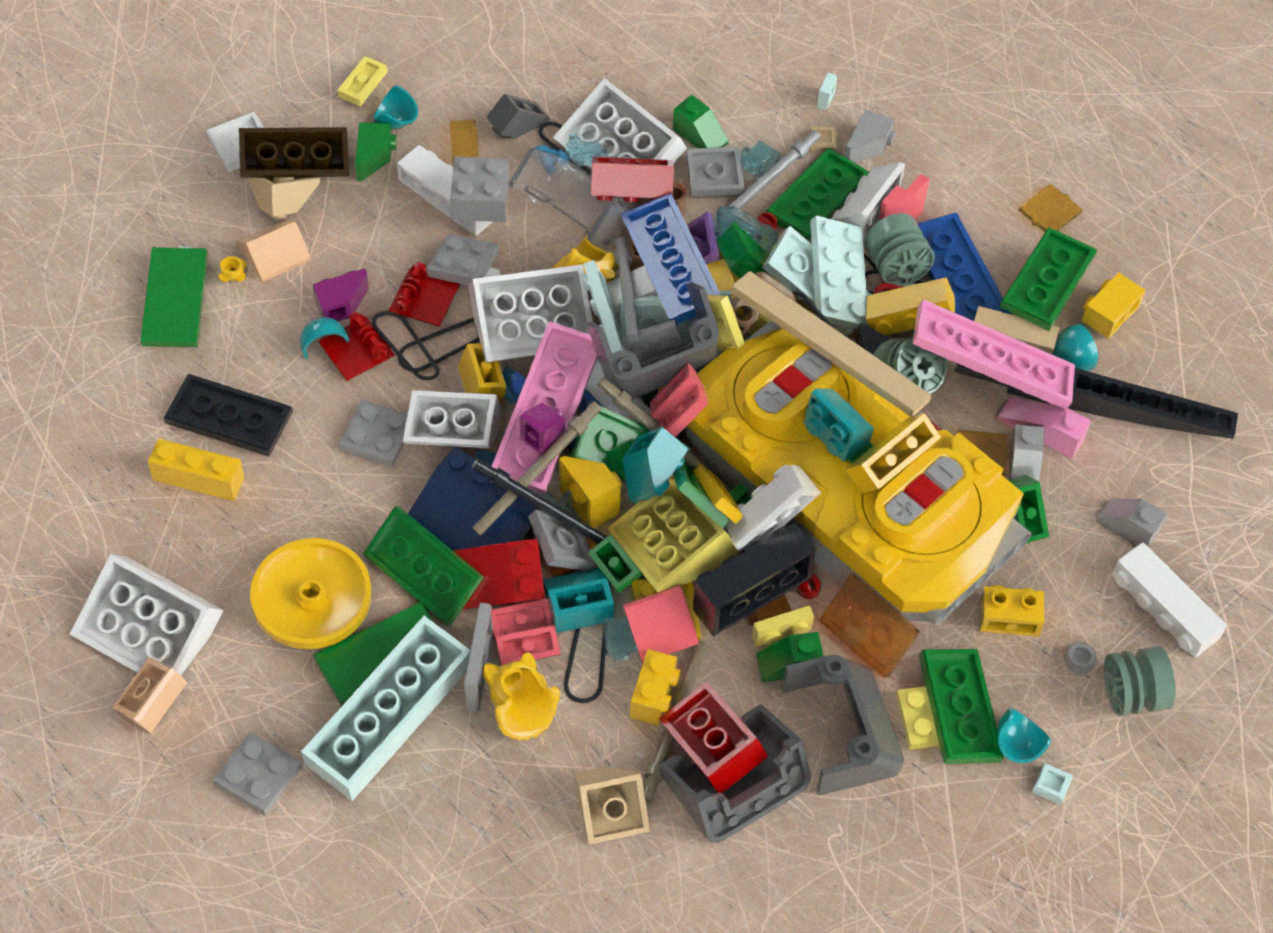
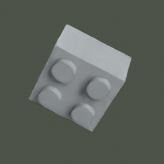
M455 156L450 194L451 219L506 222L510 181L509 159Z

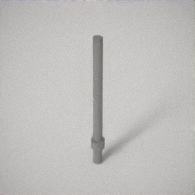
M813 130L802 141L798 140L790 147L788 154L712 220L714 232L794 161L802 159L809 152V148L821 138L820 133Z
M619 237L616 240L615 262L619 266L627 341L629 343H636L639 338L630 272L632 257L631 251L627 247V240L624 237Z

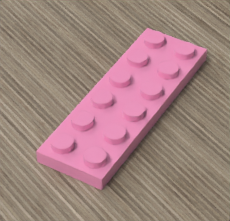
M922 300L919 304L912 344L942 356L949 361L970 368L975 372L996 379L1001 383L1017 388L1024 393L1045 400L1052 405L1067 410L1072 403L1075 364L926 300Z
M550 321L548 322L492 464L493 468H501L510 474V478L517 481L540 458L541 454L520 439V416L543 402L549 408L553 406L561 411L564 419H566L565 430L568 428L567 424L577 413L598 358L589 334ZM560 454L527 487L528 489L545 495Z

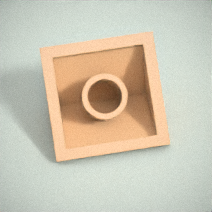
M285 219L237 241L241 251L262 282L311 260L298 226L292 220Z
M149 657L112 708L152 733L187 682L171 667Z

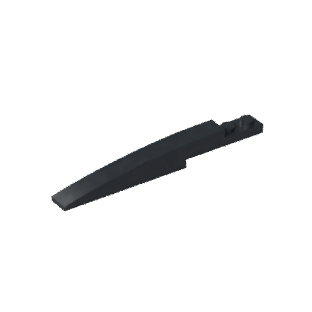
M956 363L955 372L1007 386L1006 393L1050 404L1045 400L1024 393L1017 388ZM1074 368L1072 403L1068 409L1189 433L1231 439L1235 436L1238 419L1237 412Z

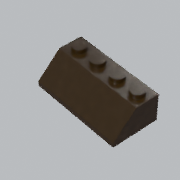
M347 127L239 128L240 178L349 177Z

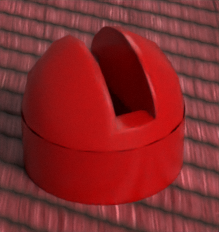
M769 212L759 215L756 220V231L763 236L773 235L777 230L776 216Z
M812 573L810 580L797 587L798 594L805 599H814L820 594L821 581L817 575ZM808 581L812 582L814 589L811 590Z

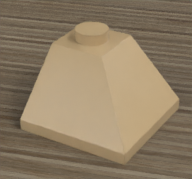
M319 177L247 178L260 210L269 214L274 219H283L287 217V214L297 213L320 184Z
M602 767L573 773L578 804L589 845L650 832L640 771Z

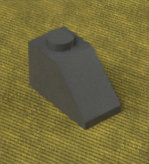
M505 93L486 117L493 125L492 130L501 137L509 136L512 138H518L550 120L536 102Z

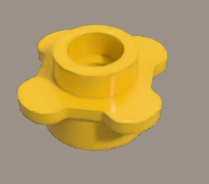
M228 256L220 261L221 273L218 275V278L221 282H227L228 280L242 282L245 280L244 268L247 266L245 260L236 256Z

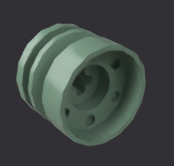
M904 213L892 214L875 223L866 233L864 239L865 249L871 260L876 264V269L880 272V276L885 283L906 286L918 281L932 268L935 260L934 251L929 246L927 239L923 237L919 225L911 215Z
M913 337L889 339L881 343L874 352V356L929 394L937 391L944 382L947 373V359L912 344Z
M1161 646L1138 649L1135 656L1131 651L1106 655L1104 661L1105 687L1110 705L1117 716H1127L1130 712L1132 714H1140L1143 707L1151 712L1171 709L1173 707L1176 696L1174 673L1170 659Z

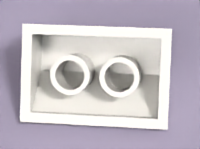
M898 162L873 168L868 176L864 175L860 179L856 192H851L847 196L844 207L841 211L837 210L834 213L832 220L862 227L864 245L866 233L878 222L882 201L896 185L901 187L905 164Z
M412 390L403 438L404 444L490 448L498 437L502 414L497 395Z
M787 464L782 466L774 473L775 479L767 486L766 484L759 486L751 494L753 498L744 505L742 503L738 505L743 517L737 524L732 520L726 524V528L737 550H747L754 542H762L771 537L775 530L787 524L821 494L800 466L792 464L790 466Z

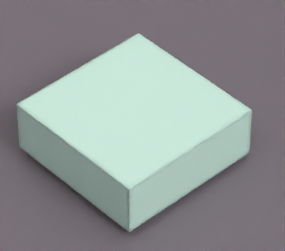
M827 74L819 90L817 108L822 110L828 108L835 94L837 75Z
M1044 763L1032 793L1061 805L1073 775Z

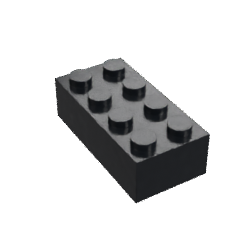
M795 523L786 528H778L766 540L754 542L742 554L730 556L718 568L701 573L694 584L693 611L713 637L810 580L816 548Z

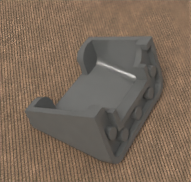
M762 704L745 713L741 720L757 737L768 757L723 793H717L697 767L691 765L690 761L683 755H675L659 764L662 777L701 832L713 843L724 841L799 795L810 783L811 774L802 740Z

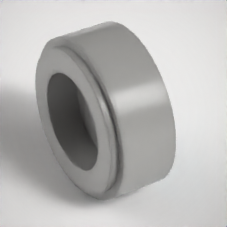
M1083 642L1072 644L1065 655L1067 667L1078 674L1091 671L1097 659L1095 650L1089 644Z

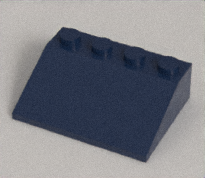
M455 446L436 467L408 512L412 518L454 551L536 539L528 516L534 510L540 509L518 496L493 524L479 536L472 527L508 490L505 488L499 489L490 483V479L473 470L472 465L476 459Z

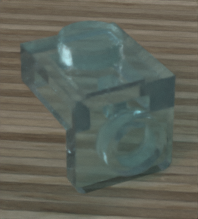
M627 617L602 619L606 655H613L614 661L632 659L631 653L638 652V648Z

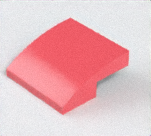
M920 174L907 190L896 185L882 201L878 221L892 214L899 213L908 214L917 219L923 213L930 179Z
M689 363L650 401L651 416L660 422V427H663L674 437L708 405L707 395L702 382Z
M680 585L623 605L642 664L648 649L671 654L699 644Z
M548 598L492 609L493 635L501 666L513 661H520L521 657L528 652L535 660L561 655Z

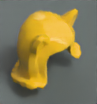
M586 236L576 248H572L571 252L550 269L583 265L594 260L605 277L606 282L609 283L615 280L616 270L619 269V266L616 264L615 256L612 252L607 253L592 245L588 240V236Z
M529 652L525 653L520 661H513L500 667L489 663L483 666V677L489 685L490 699L495 706L497 726L504 736H509L512 740L526 741L531 737H538L539 734L549 728L556 714L561 693L558 687L547 686L544 676L537 671L536 661Z

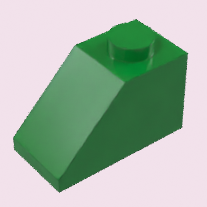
M691 94L674 108L672 129L697 148L725 147L728 144L729 140L711 108Z
M359 123L355 159L357 181L365 180L391 161L392 150L396 151L397 135L392 134L391 124Z
M733 222L716 240L717 246L729 269L739 278H742L749 271L754 274L758 272L765 273L766 270L762 267L769 254L736 222Z
M1027 475L1009 479V482L1024 493L1015 520L1031 532L1027 543L1049 537L1040 482Z
M611 534L588 552L619 593L642 575L639 568Z
M818 632L788 635L756 653L761 682L783 680L786 665L824 657Z

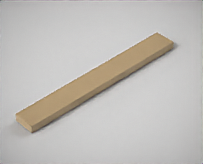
M751 271L731 286V293L910 417H913L930 402L931 394Z

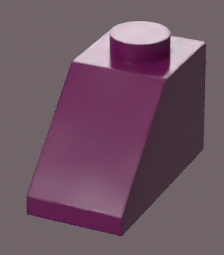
M542 402L525 411L520 416V439L542 455L565 432L566 419H564V415L553 406L549 408Z

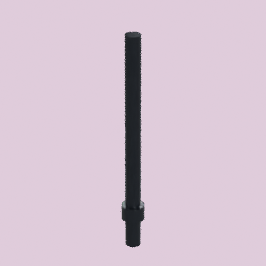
M478 458L474 461L472 469L490 479V483L499 489H507L597 544L608 537L510 478V474L501 468L495 469Z

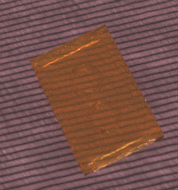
M855 574L849 575L818 620L884 679L891 675L921 632Z

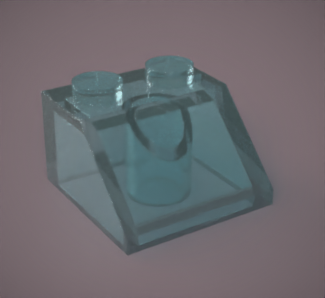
M720 206L717 209L715 224L716 240L733 222H736L770 254L772 246L777 243L778 232L770 225L763 224L749 213L741 211L734 206Z

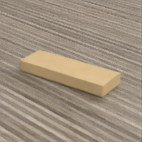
M978 306L974 319L979 324L1049 354L1053 353L1060 328L1052 326L1050 331L1021 317Z

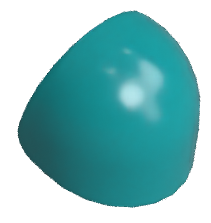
M395 85L389 90L378 106L372 121L374 123L391 124L392 130L401 129L414 122L418 117L417 103L410 93L402 87Z
M319 317L309 321L304 326L300 335V346L304 358H309L306 351L308 345L321 336L330 334L341 335L345 338L346 342H349L350 339L344 327L338 321L329 317Z
M1070 325L1057 335L1055 347L1051 355L1075 364V368L1090 371L1096 367L1098 363L1097 347L1092 335L1083 325Z
M1009 707L998 723L997 738L999 748L1002 754L1013 762L1028 763L1034 761L1051 744V738L1043 729L1014 708Z

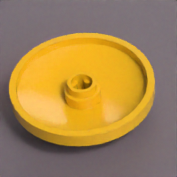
M323 538L300 539L289 542L274 550L257 568L250 588L252 610L257 623L263 631L277 642L298 649L324 648L347 638L364 621L372 599L370 576L361 558L345 545Z

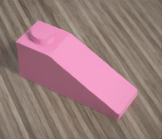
M1010 397L997 417V420L1013 428L1015 424L1044 427V444L1070 458L1074 457L1081 446L1091 423L1090 419L1068 408L1066 410L1056 405Z

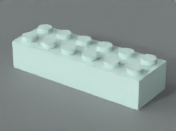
M423 616L301 751L305 765L353 801L465 675L471 650Z

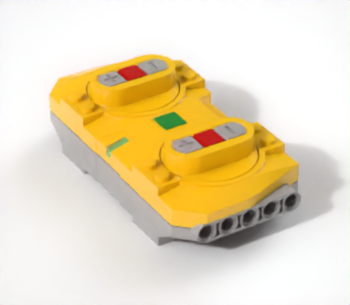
M773 321L765 324L744 341L745 344L739 349L727 348L697 373L705 389L708 405L686 426V436L706 462V466L732 489L740 483L748 490L747 495L753 498L751 494L763 484L767 486L775 479L774 473L786 464L788 466L791 464L800 466L821 494L783 527L786 528L795 523L816 548L814 561L831 575L830 579L873 616L881 612L899 621H930L933 625H938L1027 543L1031 536V532L1015 520L1024 493L1001 475L1003 471L1001 466L959 432L953 436L947 430L937 431L941 438L879 490L861 493L845 469L910 416ZM815 389H834L874 427L870 443L846 462H843L838 456L832 455L817 436L809 433L804 424L811 392Z

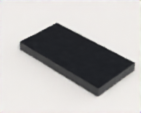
M188 374L166 412L164 421L166 424L270 457L293 413L292 406Z

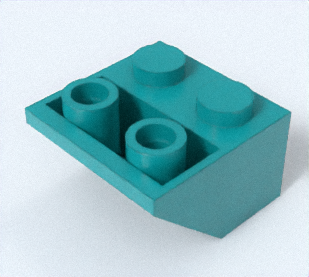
M815 389L811 392L804 424L809 433L817 436L832 455L838 456L843 462H846L870 443L874 427L834 389Z
M663 427L637 436L622 458L629 500L633 503L649 500L657 495L661 496L670 486L668 480L671 475L676 473L685 462L683 457L689 448Z
M600 568L543 579V587L546 599L548 598L556 633L614 621L613 597L607 577Z

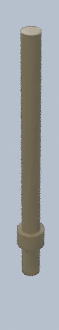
M603 377L598 382L597 386L613 399L612 403L616 407L627 411L649 432L660 428V425L631 400L632 396L625 390L620 391L606 377ZM687 450L683 458L690 468L694 470L699 464H703ZM719 478L728 492H731L733 489Z
M593 401L579 417L575 416L567 424L568 428L517 482L528 487L577 435L581 436L588 429L587 425L602 410L601 406ZM507 491L472 529L481 536L518 496Z
M698 641L699 644L694 647L673 707L692 691L708 646L704 641ZM666 728L653 763L648 765L645 773L646 782L643 789L646 803L652 802L658 783L663 781L659 764L667 760L674 738Z

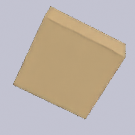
M810 127V133L816 130L821 135V138L810 147V152L823 153L828 147L837 152V127Z

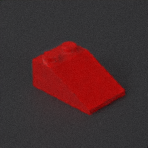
M538 539L454 550L458 556L484 576L462 610L479 608L480 603L497 606L545 599Z
M707 681L659 718L663 726L717 793L726 791L768 757L757 737Z

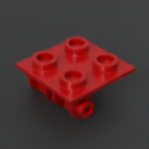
M417 262L412 265L411 269L409 268L389 308V312L441 327L460 287V283L428 277L426 265L422 262Z
M353 312L349 316V325L344 327L350 339L349 342H346L345 338L341 335L331 334L318 341L346 381L395 356L387 343L375 331L369 319L358 312Z

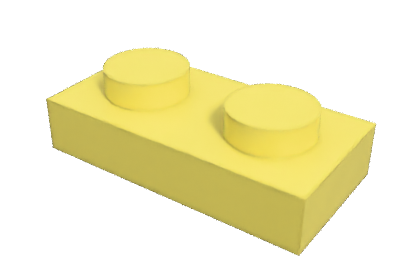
M364 56L337 90L338 97L361 107L387 74V65Z
M707 295L719 329L718 351H725L729 347L739 349L745 342L728 296Z
M806 606L755 622L752 632L755 646L764 644L770 646L788 635L807 633L812 629L814 619L811 607Z
M926 686L897 690L896 697L909 750L939 746Z

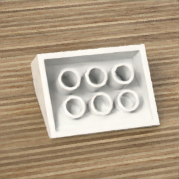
M605 78L553 137L591 169L592 157L673 160L674 164L687 149L678 135Z
M583 265L472 279L468 289L472 312L486 363L535 356L549 321L589 334L586 324L593 322L588 292L582 278L584 274Z
M110 554L70 635L137 673L150 657L171 667L181 676L210 638L224 610L126 556Z

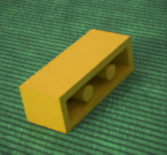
M947 277L868 295L866 299V320L869 327L884 336L915 329L917 309L922 300L955 313V296Z
M925 413L909 417L845 470L861 493L879 490L939 440L941 436Z
M159 438L148 459L152 480L235 501L245 478L241 459Z

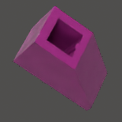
M365 268L350 271L331 279H323L313 284L315 302L321 316L333 318L336 321L348 319L356 311L369 289Z

